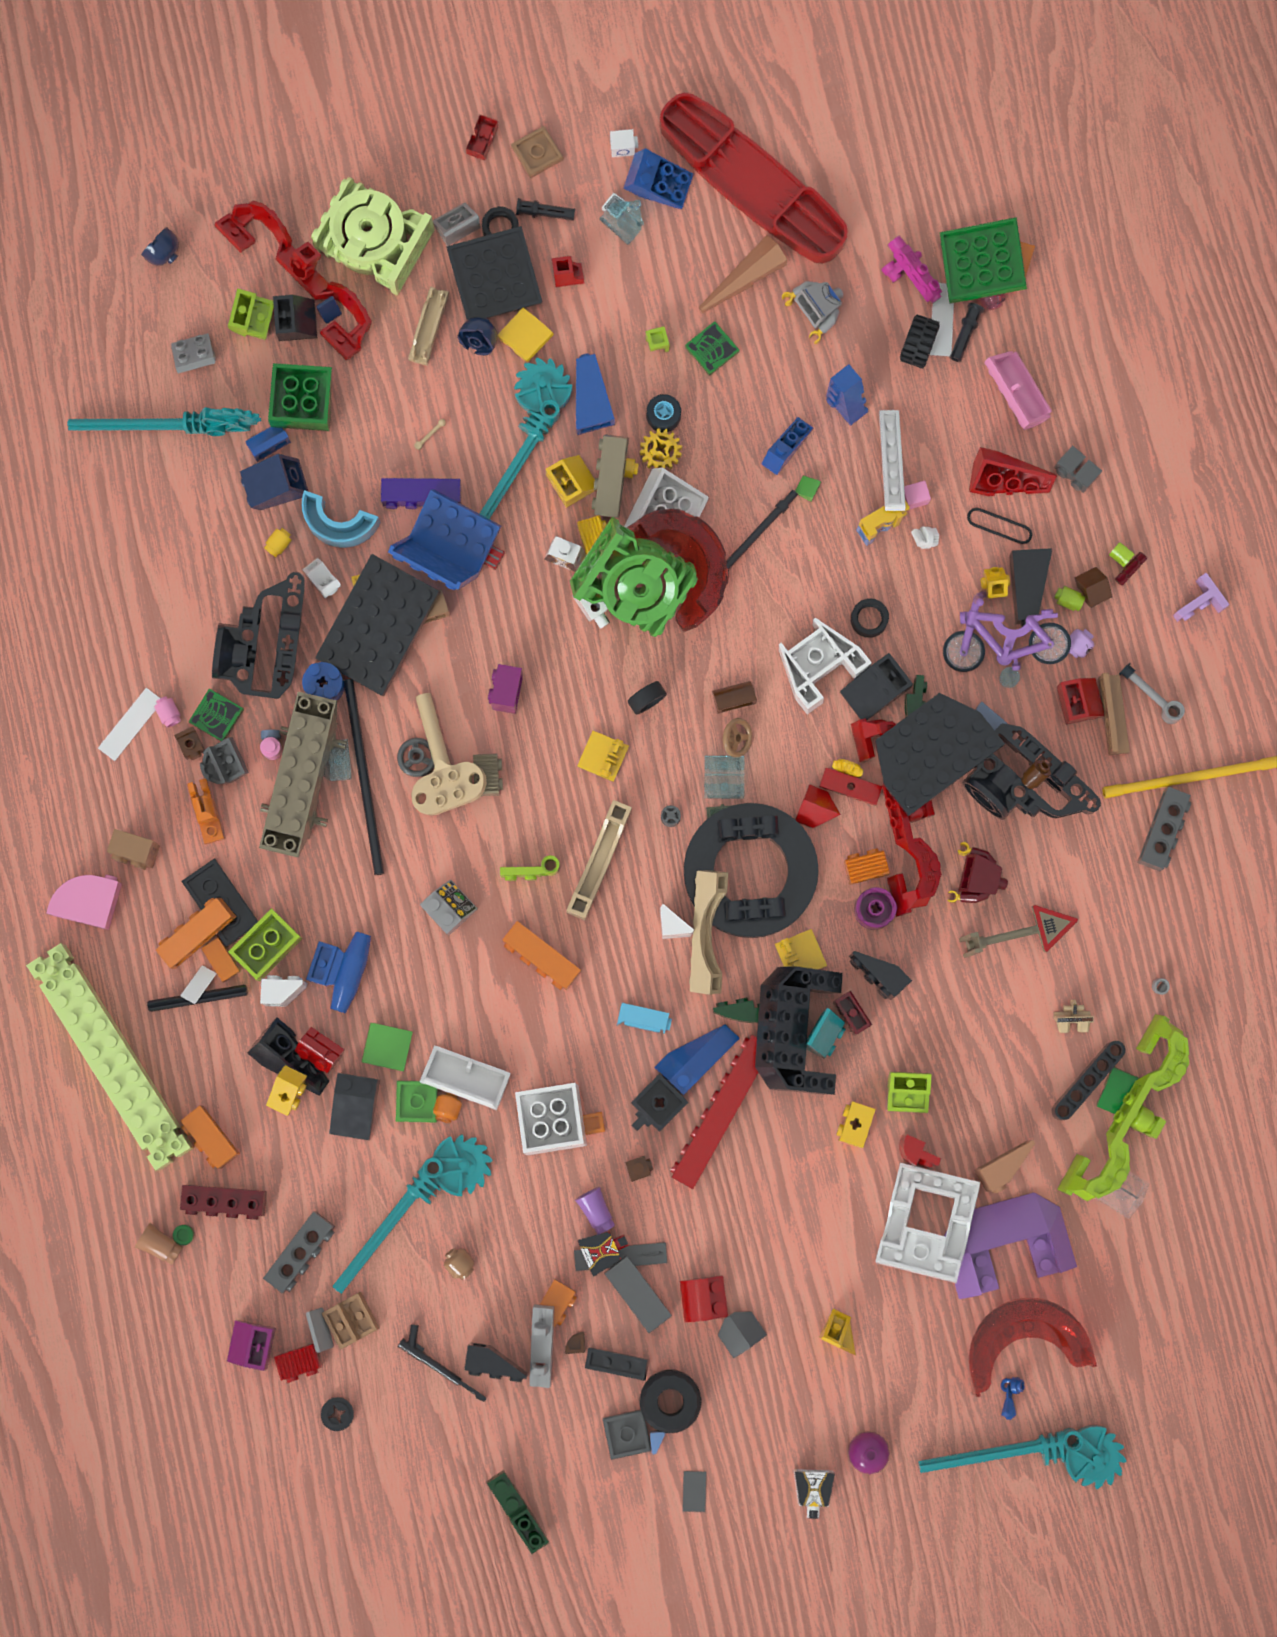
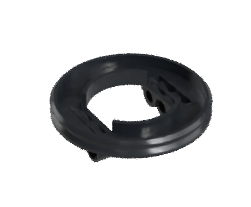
M737 804L713 814L693 835L685 855L684 881L688 896L694 907L697 871H714L716 857L727 841L770 838V841L781 850L787 863V880L783 890L776 898L763 897L761 899H742L737 901H731L726 896L722 898L712 926L720 931L745 938L772 935L794 923L810 904L818 882L816 851L804 828L787 813L764 804Z

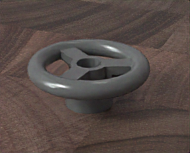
M423 738L409 739L398 750L397 761L399 767L404 773L412 777L424 776L434 768L432 756L431 759L426 758L424 752L418 746V744H422L430 751L428 741ZM412 745V749L408 752L409 760L404 763V751ZM415 754H420L418 760L413 759ZM421 762L428 765L421 771L409 769L413 764Z

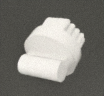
M921 527L919 530L914 529L911 532L917 546L922 549H929L939 544L940 535L936 528Z

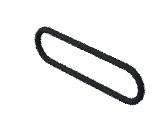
M973 508L967 514L968 522L974 527L1019 544H1026L1032 539V531L1026 525L981 508ZM973 511H980L1023 527L1029 531V538L1026 541H1020L977 525L970 520V515Z

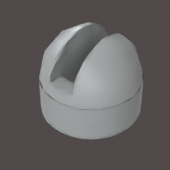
M1157 978L1153 981L1152 989L1155 993L1163 995L1169 991L1170 985L1166 979Z

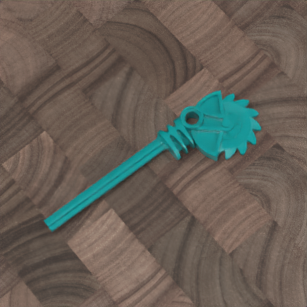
M536 358V364L524 363V367L527 370L516 374V377L521 380L514 386L515 390H520L519 393L515 394V398L530 416L524 417L523 420L526 424L520 423L518 427L528 434V437L479 513L488 519L493 515L539 441L543 442L545 439L543 434H548L549 430L547 428H552L553 424L559 420L560 410L564 408L571 397L573 387L572 384H568L570 375L563 376V365L561 364L556 368L551 358L548 359L547 364L540 358ZM551 408L555 410V413L548 415L545 411Z
M205 407L200 411V414L195 411L192 414L184 411L183 418L68 419L67 426L68 431L183 430L186 434L223 436L225 431H251V425H257L261 418L259 414H254L250 410L244 411L239 408L212 409Z
M463 1135L458 1136L455 1142H453L451 1136L443 1140L436 1148L433 1157L427 1159L417 1171L418 1178L413 1176L414 1183L406 1185L407 1192L332 1287L341 1294L344 1292L417 1198H421L430 1205L432 1202L429 1197L431 1195L437 1197L434 1193L436 1189L441 1191L438 1186L455 1196H462V1192L466 1187L468 1193L471 1194L475 1189L476 1183L480 1187H484L483 1174L491 1176V1171L486 1163L493 1161L490 1156L482 1153L487 1149V1146L474 1145L477 1141L476 1137L464 1142ZM430 1162H436L439 1165L437 1173L433 1174L428 1171L427 1167Z
M1089 1425L1077 1431L1073 1428H1066L1063 1431L1056 1432L1054 1437L1051 1433H1048L1047 1438L1039 1435L1038 1439L920 1460L918 1461L920 1473L1039 1452L1042 1455L1045 1466L1049 1465V1460H1053V1463L1056 1464L1057 1458H1060L1061 1462L1065 1465L1067 1473L1075 1482L1084 1478L1082 1486H1088L1095 1482V1489H1099L1105 1480L1110 1486L1113 1484L1114 1473L1122 1476L1119 1462L1125 1463L1126 1459L1118 1452L1124 1446L1121 1443L1113 1442L1116 1437L1115 1434H1105L1107 1428L1103 1426ZM1071 1435H1075V1443L1072 1445H1068V1437Z

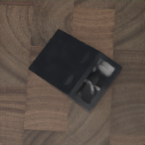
M888 653L844 687L840 693L860 719L866 718L868 720L910 690L913 683L892 655Z
M856 951L849 956L851 965L857 970L860 968L865 973L863 977L871 985L874 983L879 988L877 991L884 999L889 998L892 1000L912 981L897 965Z
M472 1342L468 1344L464 1368L465 1371H469L468 1375L481 1376L482 1373L489 1374V1378L501 1379L502 1376L510 1377V1381L522 1382L523 1379L527 1378L528 1372L491 1345Z

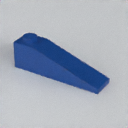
M725 1024L669 1052L654 1068L683 1096L740 1038Z

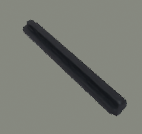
M238 985L204 991L195 1004L246 996L248 994L247 986ZM181 996L147 1002L150 1012L194 1005V1003Z

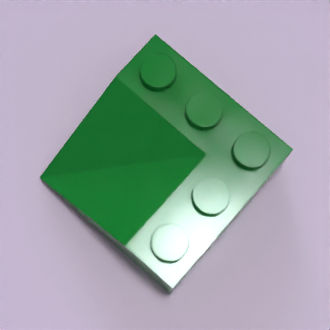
M273 363L268 414L270 427L329 431L332 367Z

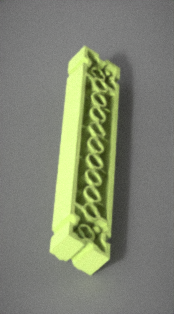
M60 943L47 952L49 957L46 959L38 957L26 966L34 979L42 980L43 983L39 987L141 1149L149 1150L151 1153L147 1156L155 1171H160L173 1162L172 1156L181 1157L194 1149L186 1134L180 1135L177 1130L181 1126L79 965L70 962L74 959L73 955L66 945Z

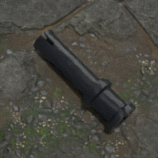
M518 198L516 215H531L532 218L539 215L574 221L575 208L539 204L537 200L531 202Z
M968 303L966 316L961 320V331L949 357L955 362L962 361L973 330L978 327L979 317L981 313H984L985 309L981 305Z

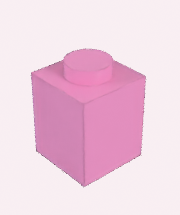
M925 481L904 486L905 500L910 509L929 504L931 498Z

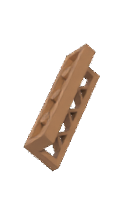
M1103 673L1098 679L1101 702L1105 714L1104 725L1108 755L1128 754L1130 750L1120 675L1109 676V673Z

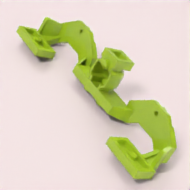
M1154 1015L1136 1049L1142 1053L1151 1054L1159 1038L1162 1037L1168 1040L1169 1052L1158 1070L1136 1080L1130 1092L1125 1095L1124 1103L1120 1110L1115 1113L1113 1122L1106 1133L1109 1159L1100 1175L1090 1180L1082 1178L1091 1160L1076 1154L1057 1190L1070 1196L1074 1193L1085 1201H1089L1093 1198H1101L1120 1189L1130 1172L1128 1144L1122 1141L1129 1127L1135 1131L1142 1132L1148 1137L1158 1138L1167 1121L1155 1116L1151 1110L1142 1104L1151 1088L1155 1091H1160L1180 1082L1189 1066L1188 1038L1184 1036L1182 1030L1169 1023L1170 1019L1166 1016Z

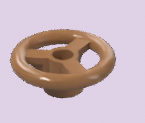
M735 718L724 729L723 745L730 756L735 758L742 757L751 746L752 730L746 720ZM736 724H741L745 728L746 734L738 732ZM742 740H746L744 747L736 752L738 744Z

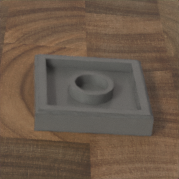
M641 1410L602 1418L611 1460L651 1451L646 1422Z

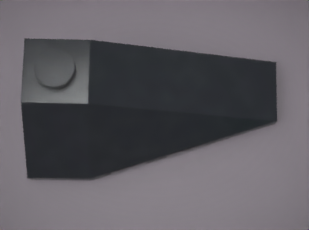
M276 1017L255 1041L247 1054L260 1065L276 1074H279L286 1065L306 1075L307 1077L304 1082L307 1085L306 1089L318 1096L321 1095L330 1081L323 1071L318 1070L313 1063L299 1057L298 1053L295 1052L298 1044L294 1038L296 1034Z

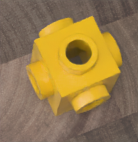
M992 567L984 569V577H981L980 582L981 588L985 589L988 599L1008 596L1010 577L1009 574L1006 575L1004 568Z

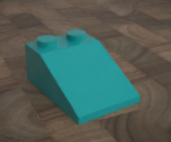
M825 1009L807 1038L806 1049L823 1059L827 1055L831 1057L836 1048L833 1045L836 1038L841 1039L846 1030L843 1027L845 1022L832 1010Z

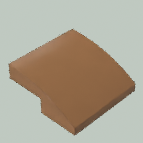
M361 1292L321 1313L340 1350L380 1328Z

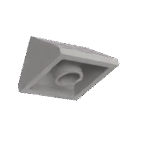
M466 203L433 220V225L446 246H450L480 229L478 215Z

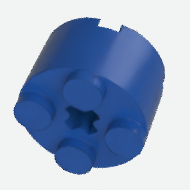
M318 662L311 664L302 678V686L307 694L339 700L344 693L343 677L339 670L330 663ZM326 680L327 685L325 684L323 687H321L320 683H323V681Z

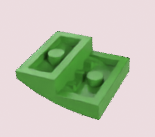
M370 1023L361 1062L404 1071L413 1032Z

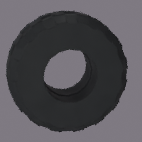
M663 1370L654 1374L645 1382L640 1393V1409L644 1419L651 1427L663 1433H678L689 1428L696 1421L701 1410V1394L697 1384L689 1375L678 1370ZM667 1389H675L683 1397L681 1409L673 1414L663 1412L658 1405L659 1395Z

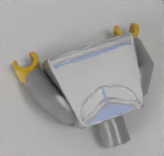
M806 281L794 288L792 293L784 292L782 300L790 297V300L785 302V306H791L795 300L814 328H819L817 331H812L809 335V339L814 334L818 335L819 338L814 342V344L820 342L821 335L825 334L837 321L840 313L839 307L842 304L840 299L843 298V291L840 288L832 289L827 282Z

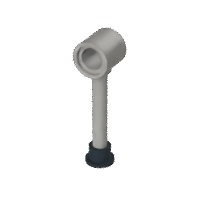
M1129 662L1119 675L1122 674L1126 679H1131L1163 708L1161 717L1164 722L1168 724L1177 723L1185 713L1182 703L1178 701L1168 703L1135 673L1136 670L1130 666L1131 663ZM1170 708L1177 711L1176 717L1169 714L1168 710Z

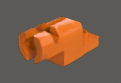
M200 779V786L204 792L202 796L199 795L196 784L190 782L187 786L197 823L200 825L203 841L206 845L224 840L225 838L207 779Z

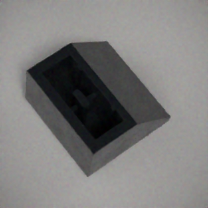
M297 295L273 296L275 331L278 341L318 338L314 299Z

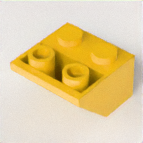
M580 455L564 458L545 469L547 478L566 508L596 491L594 490L595 479Z

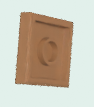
M545 126L511 144V148L530 178L564 160Z

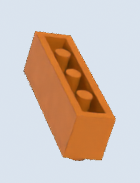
M222 898L209 899L204 904V909L200 912H194L189 917L190 921L185 925H179L175 928V933L170 938L166 937L159 942L156 952L170 969L179 967L237 917Z
M518 921L502 939L505 943L504 948L512 954L515 951L520 954L521 957L519 959L526 965L533 964L537 967L535 971L543 978L546 976L553 980L551 984L560 991L562 988L567 991L581 973L577 966Z

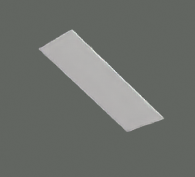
M201 966L180 996L195 1004L217 973Z

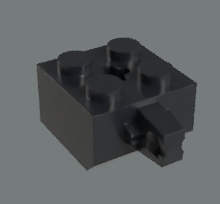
M659 1074L631 1102L638 1110L635 1114L638 1119L631 1126L638 1131L644 1124L647 1127L652 1124L660 1132L689 1102ZM655 1098H663L665 1106L663 1108L660 1106L656 1108L654 1106L656 1104Z

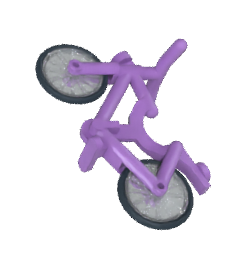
M980 591L974 595L971 610L960 612L961 624H966L965 631H958L950 635L943 647L944 659L952 669L959 672H969L976 669L984 659L985 647L981 638L973 633L975 628L997 654L999 664L1003 666L1009 665L1014 659L1012 670H1020L1021 663L1018 662V658L1030 654L1044 664H1056L1062 661L1070 652L1071 638L1068 631L1059 624L1044 623L1040 625L1038 623L1042 619L1057 618L1058 612L1053 613V609L1041 610V614L1028 615L1026 617V624L1019 629L1014 630L1005 627L1002 623L1005 620L1004 615L978 611L979 606L984 604L983 599L986 597V593ZM979 620L993 621L994 627L1002 635L1006 636L1003 648ZM1033 630L1028 646L1012 650L1016 638L1022 637Z

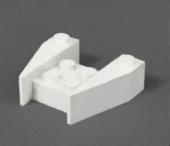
M817 618L813 619L812 625L816 631L789 651H787L782 643L779 644V653L795 700L807 715L823 704L824 697L814 686L817 681L841 664H843L853 679H856L872 664L859 646Z

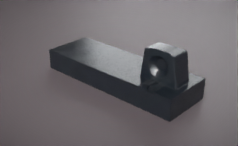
M589 1347L585 1368L644 1381L647 1376L649 1359Z

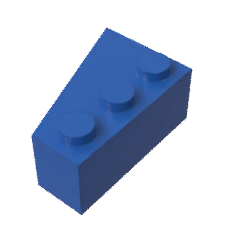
M850 364L830 379L826 401L832 408L835 407L851 426L868 413V408L863 405L866 403V399L862 398L864 393L862 379Z

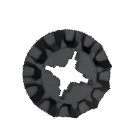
M341 1397L329 1399L321 1409V1420L332 1431L346 1429L354 1418L353 1407L348 1400ZM335 1407L338 1411H346L341 1415V1423L337 1417L329 1418L335 1412Z

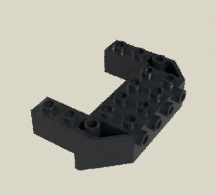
M797 966L777 967L761 984L755 1068L770 1090L835 1095L836 1074L805 1071L810 991L841 993L843 973Z

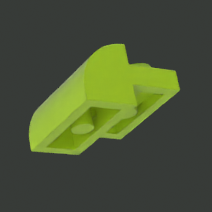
M237 288L228 328L241 336L246 337V335L266 340L274 308L273 301L258 297L256 293Z
M889 1072L887 1111L928 1113L932 1074Z

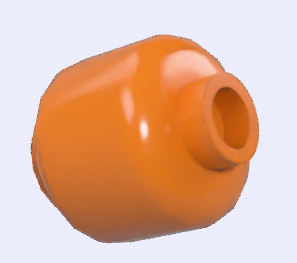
M446 1092V1095H439L433 1108V1113L436 1115L437 1120L451 1124V1121L458 1119L462 1102L457 1099V1095Z

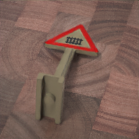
M1033 905L1035 926L989 937H979L978 932H974L959 938V942H966L968 952L963 954V957L967 958L983 952L982 948H986L987 945L1039 934L1043 951L1048 952L1077 923L1078 919Z

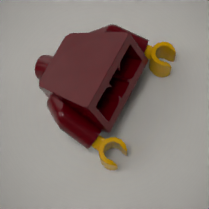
M966 842L960 843L961 846L967 848L964 852L958 850L959 855L966 856L958 889L961 894H957L953 890L949 891L948 893H954L956 898L955 900L947 901L955 903L957 900H960L964 903H978L988 899L990 895H996L998 889L1005 890L1008 880L1001 877L1002 867L997 865L993 856L986 850L976 847L969 848Z

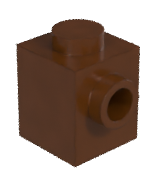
M645 1156L625 1162L631 1182L650 1176V1171L653 1170L650 1158L645 1159Z

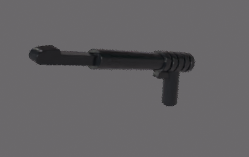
M410 1325L409 1341L402 1338L397 1347L402 1348L404 1352H407L409 1355L411 1354L413 1358L423 1362L457 1386L461 1385L476 1395V1399L483 1402L486 1401L485 1396L461 1381L462 1378L427 1356L423 1352L424 1348L417 1344L419 1325Z

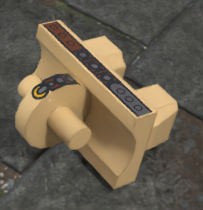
M1070 1000V1005L1063 1006V1012L1053 1013V1018L1057 1023L1060 1033L1070 1032V1023H1077L1078 1032H1089L1090 1022L1094 1020V1016H1091L1090 1011H1084V1005H1077L1076 1000Z

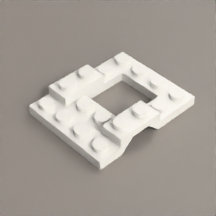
M900 1163L876 1263L957 1283L981 1183ZM916 1189L955 1199L946 1237L907 1227Z

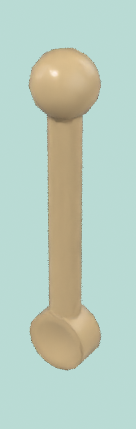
M440 419L438 424L420 442L418 441L414 444L417 450L422 449L423 444L441 426L446 425V421Z

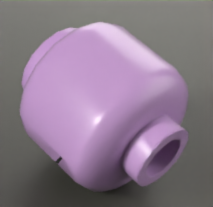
M1075 629L1070 634L1071 649L1069 653L1075 658L1078 656L1084 658L1095 646L1092 641L1094 636L1086 629L1084 631Z

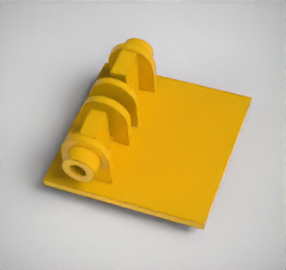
M592 731L577 767L614 782L629 745L624 744L622 740H615Z
M812 929L783 939L775 944L784 967L797 966L821 969L827 966Z

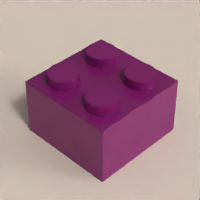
M498 664L497 669H493L492 681L494 687L489 689L488 694L492 710L516 714L523 680L522 668Z

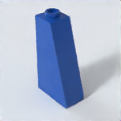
M590 353L583 354L576 359L577 435L615 425V418L596 355H590Z

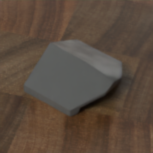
M748 1311L734 1312L726 1317L718 1336L732 1357L735 1358L750 1349L767 1334L753 1313Z

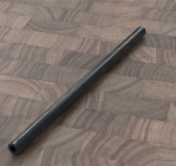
M347 679L344 680L373 870L374 875L384 874L354 680Z

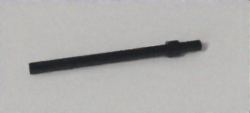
M794 490L775 505L776 508L713 574L717 580H720L781 513L784 514L789 508L788 505L798 496Z

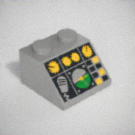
M452 880L436 889L420 904L425 912L448 936L478 909Z

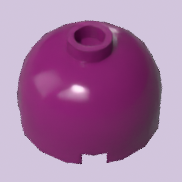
M866 1431L860 1433L849 1444L848 1456L850 1462L861 1473H878L889 1461L890 1451L888 1444L882 1436L875 1432Z

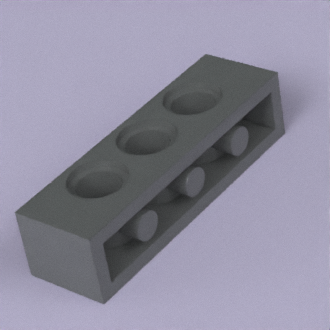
M1171 787L1164 789L1137 863L1159 872L1164 867L1167 868L1171 861L1169 854L1171 849H1175L1178 838L1175 837L1177 832L1183 828L1185 820L1182 818L1184 813H1187L1190 809L1191 801L1189 799L1191 795ZM1169 807H1174L1176 809V816H1172L1169 814ZM1162 825L1169 827V835L1162 832ZM1156 843L1163 846L1162 853H1158L1155 850Z
M314 1211L263 1279L281 1293L290 1292L297 1283L295 1279L299 1273L303 1275L310 1265L307 1263L311 1257L315 1259L321 1252L322 1248L320 1245L324 1240L328 1242L335 1233L333 1228L335 1226ZM311 1231L318 1233L319 1237L315 1243L311 1242L308 1238ZM299 1247L306 1251V1256L303 1259H299L296 1256V1250ZM286 1264L293 1267V1273L290 1276L285 1275L283 1272Z

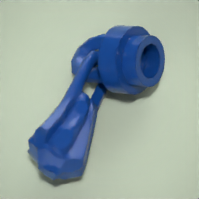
M1019 1377L1006 1378L1001 1382V1388L1006 1392L1001 1415L1007 1420H1011L1016 1416L1012 1393L1020 1394V1392L1024 1391V1380ZM1005 1383H1011V1385H1007V1388L1004 1386Z

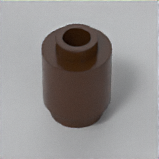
M1036 760L1023 773L1022 783L1029 789L1039 787L1051 774L1049 764L1045 761Z

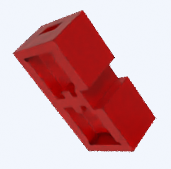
M479 115L474 127L476 135H471L466 147L468 155L485 160L498 129L497 120Z

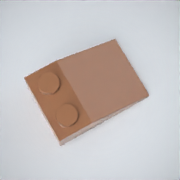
M1034 1140L1025 1141L974 1170L986 1192L999 1193L1007 1188L1005 1184L1012 1180L1034 1147Z

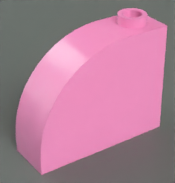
M94 875L72 878L62 884L53 894L46 913L109 930L122 883L117 881V877L105 875V878Z

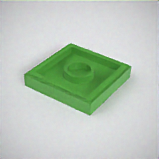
M397 1081L396 1122L437 1123L433 1108L438 1097V1088L420 1083V1081Z

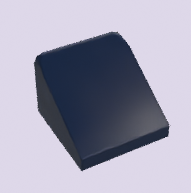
M333 296L317 305L318 313L326 324L342 314Z

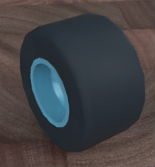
M660 394L652 398L647 405L646 419L648 424L655 431L658 428L660 432H664L665 429H667V432L674 430L681 420V406L675 397L668 394Z

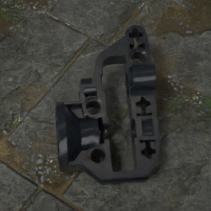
M292 572L287 576L286 580L263 590L257 596L254 607L243 606V611L239 618V626L218 624L212 664L213 679L231 681L238 691L244 695L279 699L288 689L295 671L305 592V578L300 572ZM294 575H297L298 579L301 580V583H298L296 590H301L300 593L295 591L288 592V588L293 589V582H290V579H293ZM267 595L281 596L283 598L271 691L252 688L262 603ZM291 595L298 597V605L290 606L287 602L288 597ZM244 630H251L254 634L253 639L245 640L242 635ZM287 635H290V639L294 640V642L290 643L289 650L285 649L286 642L282 641V638H286ZM241 669H245L249 673L248 678L245 680L238 677V671ZM282 670L286 671L285 678L289 679V682H285L284 685H281V681L277 680V678H281Z
M1004 723L1000 724L995 730L1002 741L1015 753H1020L1029 762L1030 766L1036 759L1041 761L1048 760L1051 774L1044 782L1054 789L1056 793L1059 792L1068 800V803L1061 810H1055L1033 789L1027 788L1022 783L1021 778L994 754L984 760L993 763V770H987L984 767L983 761L962 782L967 792L984 809L1001 820H1004L1016 807L1024 814L1027 813L1033 818L1041 812L1050 818L1057 819L1081 812L1088 815L1093 814L1101 806L1099 797L1076 776L1077 771L1072 765L1066 761L1061 762L1022 727ZM1018 733V739L1013 740V734ZM1072 786L1079 788L1080 794L1078 796L1071 793ZM1014 788H1020L1023 791V796L1016 797L1014 795ZM1084 794H1085L1086 797L1083 798L1082 801H1080L1079 799H1080L1081 797H1083ZM1089 801H1093L1091 808L1087 807Z

